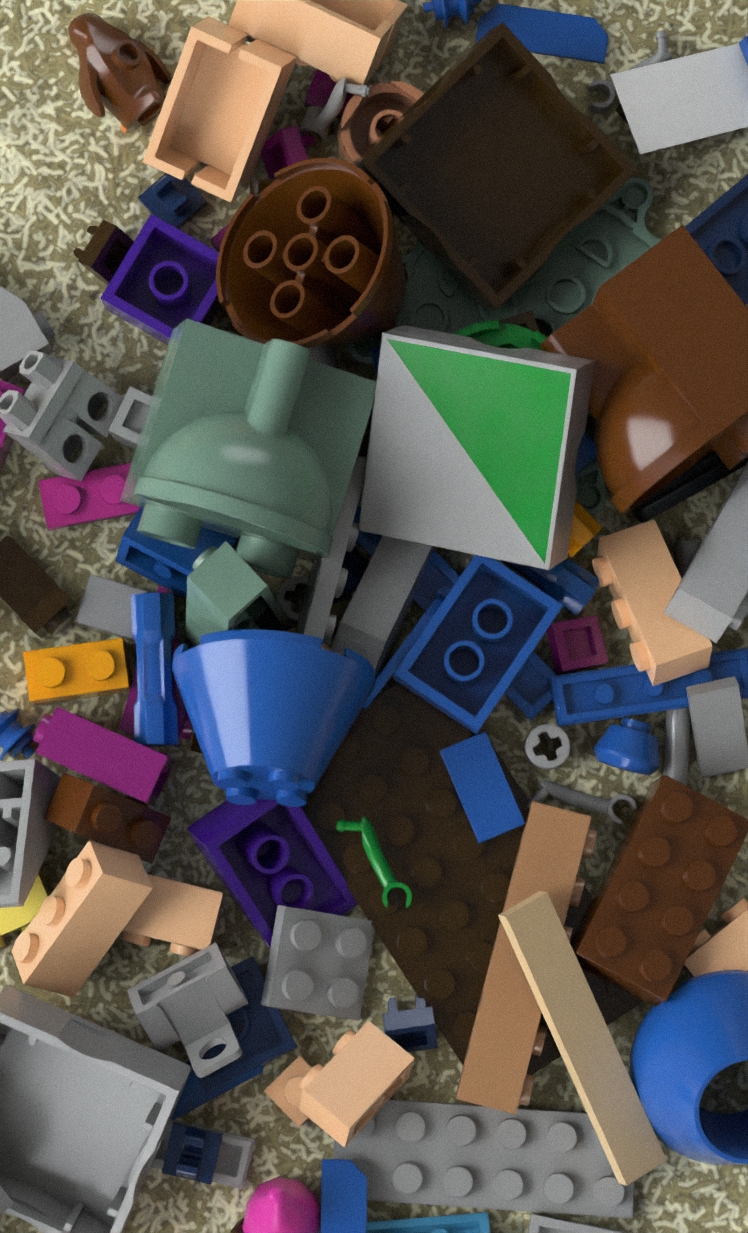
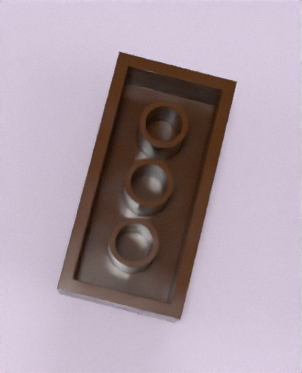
M665 774L652 782L571 943L581 968L651 1006L665 1002L748 834V819Z

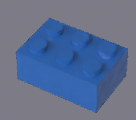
M474 555L395 671L394 680L477 735L559 614L563 605L497 560Z

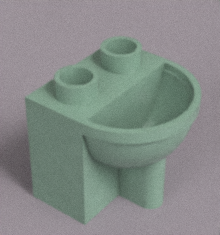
M186 318L172 331L120 501L144 508L137 528V532L180 547L195 549L201 528L204 527L240 539L236 552L254 571L290 580L297 558L311 561L325 558L329 555L333 534L374 403L376 381L310 360L311 351L292 342L272 339L262 344Z

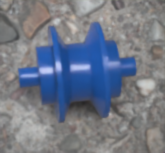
M431 0V2L423 3L424 13L433 12L435 20H442L444 29H447L450 18L459 16L466 25H469L468 15L474 14L473 4L480 3L482 0Z
M19 708L13 710L10 714L6 710L0 714V746L3 748L0 755L1 761H4L9 756L15 759L20 754L29 759L35 752L29 745L33 742L34 737L31 734L35 730L36 725L31 724L23 727L17 721L20 713Z

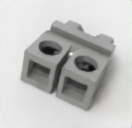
M30 350L19 366V373L32 382L26 393L22 395L18 391L9 389L0 398V418L7 424L3 432L12 439L18 440L25 449L43 460L42 464L55 475L81 481L103 445L90 434L107 438L110 433V426L124 397L84 371L74 361L55 358L43 352ZM102 403H107L105 414L100 419L93 420ZM78 444H81V455L77 460L68 462Z

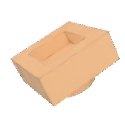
M301 1055L264 1090L298 1127L308 1119L299 1110L303 1091L299 1086L307 1073L312 1069Z

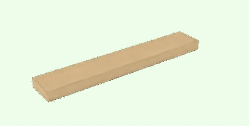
M538 891L498 916L619 1184L628 1186L666 1162L667 1159L548 892Z

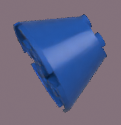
M244 629L201 635L199 646L187 650V644H181L175 650L172 661V671L211 779L216 786L226 791V800L237 805H252L256 803V799L276 800L278 804L288 807L306 805L307 795L316 787L375 686V670L373 666L357 652L345 648L344 655L342 656L322 649L321 638L286 631Z

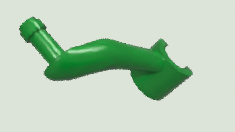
M362 816V821L337 820V831L339 832L362 831V843L366 855L384 888L382 900L385 907H388L387 896L389 891L398 887L402 888L407 894V909L412 901L411 890L407 885L396 880L370 820Z

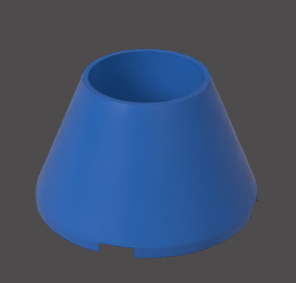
M715 971L699 975L678 985L680 989L668 996L665 1002L660 1003L658 1006L654 1005L650 1009L634 1037L629 1057L628 1074L655 1135L663 1144L682 1156L707 1164H748V1109L738 1113L720 1114L700 1107V1100L706 1086L718 1072L729 1065L748 1060V971Z

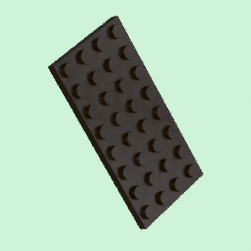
M398 683L375 698L367 709L362 708L316 787L307 795L306 805L300 807L348 883L346 885L367 919L372 921L371 925L419 999L425 998L426 1007L432 1006L436 1025L463 1065L500 924L498 915L503 912L525 824L478 844L439 752L442 749L471 738L475 734ZM480 729L479 732L477 733V735L480 734V733H482L483 730ZM494 749L524 822H526L529 811L527 802L529 800ZM362 816L370 820L396 880L404 883L411 890L412 901L407 909V894L402 888L398 887L389 891L387 896L388 907H385L382 900L384 888L366 855L362 843V831L339 832L337 831V820L362 821ZM585 885L578 908L571 906L568 908L564 926L573 928L570 944L593 901ZM582 969L606 1025H609L643 1002ZM541 1014L539 1024L548 1027L543 1014ZM549 1027L547 1028L542 1053L540 1056L531 1054L526 1074L533 1075L561 1056Z

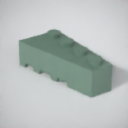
M227 541L218 549L215 546L208 548L193 563L194 571L187 576L185 644H187V650L199 646L201 635L244 629L284 631L294 628L291 620L268 585Z

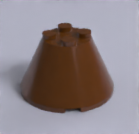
M334 158L307 159L291 164L274 173L277 180L267 186L258 196L250 193L230 221L220 246L216 267L217 294L220 303L226 307L233 322L231 325L247 339L262 344L272 339H279L298 344L307 349L360 343L373 338L382 339L383 332L395 327V319L405 299L406 282L408 279L407 271L403 267L391 210L383 191L363 170L347 161Z

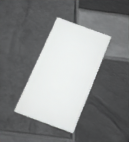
M739 43L610 74L639 154L748 127V65Z

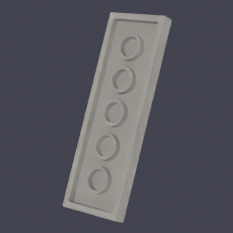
M389 1099L345 1148L334 1139L333 1159L351 1160L367 1177V1201L632 1218L634 1182L628 1186L618 1183L587 1112L518 1108L515 1115L481 1105Z

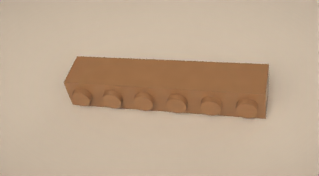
M534 801L530 803L503 912L538 891L548 892L570 941L573 928L564 926L569 906L575 908L579 906L585 883L584 878L577 877L581 857L591 858L598 831L589 828L591 816ZM501 921L455 1097L458 1100L516 1115L519 1104L528 1106L535 1076L526 1074L531 1054L541 1055L548 1027L539 1024L542 1012Z

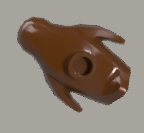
M84 13L74 18L68 26V34L80 61L78 78L80 94L87 108L98 117L105 116L106 108L121 123V129L125 134L137 130L140 126H144L160 114L166 98L158 79L165 84H169L171 76L155 52L94 13Z

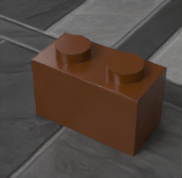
M63 772L44 819L101 844L137 854L141 860L152 864L171 817Z

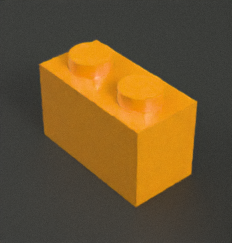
M123 638L23 652L29 701L35 705L130 691L132 675L128 646Z

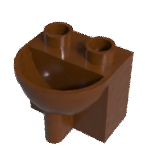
M681 225L602 284L597 291L593 304L556 330L539 346L543 351L595 360L588 410L596 419L595 450L597 462L602 477L613 494L611 502L621 515L653 496L713 450L729 470L748 458V308L686 228Z

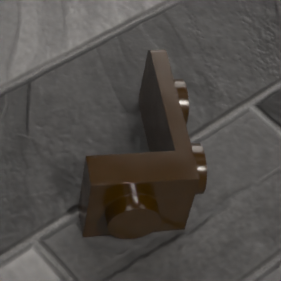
M6 536L0 541V597L41 639L48 633L51 636L56 635L71 621L74 615L70 611L77 604L10 536Z

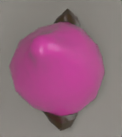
M278 1176L257 1186L246 1204L244 1218L235 1224L230 1233H320L321 1205L317 1195L302 1181Z

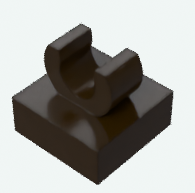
M102 220L99 227H88L87 232L93 237L83 251L76 247L73 253L81 265L99 280L109 285L134 241L116 225Z

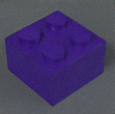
M151 214L101 296L103 305L107 311L166 345L169 343L173 329L186 318L210 326L222 305L218 298L216 286V267L219 252Z

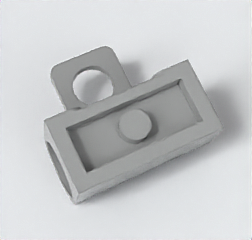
M216 942L127 990L135 1015L157 1051L160 1052L181 1040L197 1077H205L242 1055L241 1047L227 1015L249 1004ZM226 1044L225 1049L218 1056L206 1060L202 1059L207 1050L213 1046Z

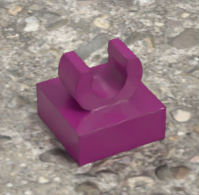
M298 126L281 128L266 140L261 155L269 179H277L274 173L291 164L307 160L308 157L305 149L316 143L314 137L309 135L301 136Z

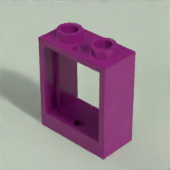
M56 707L53 716L45 713L33 738V741L39 743L35 753L153 807L174 764L172 759L59 707Z

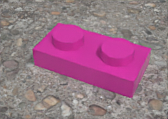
M131 463L87 471L81 481L63 476L38 481L47 529L50 531L136 514L140 507L120 501Z

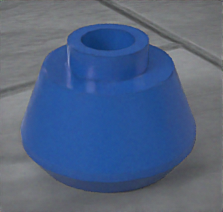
M623 717L620 726L611 724L594 746V752L599 762L629 772L650 776L660 768L658 737L649 734L650 724Z

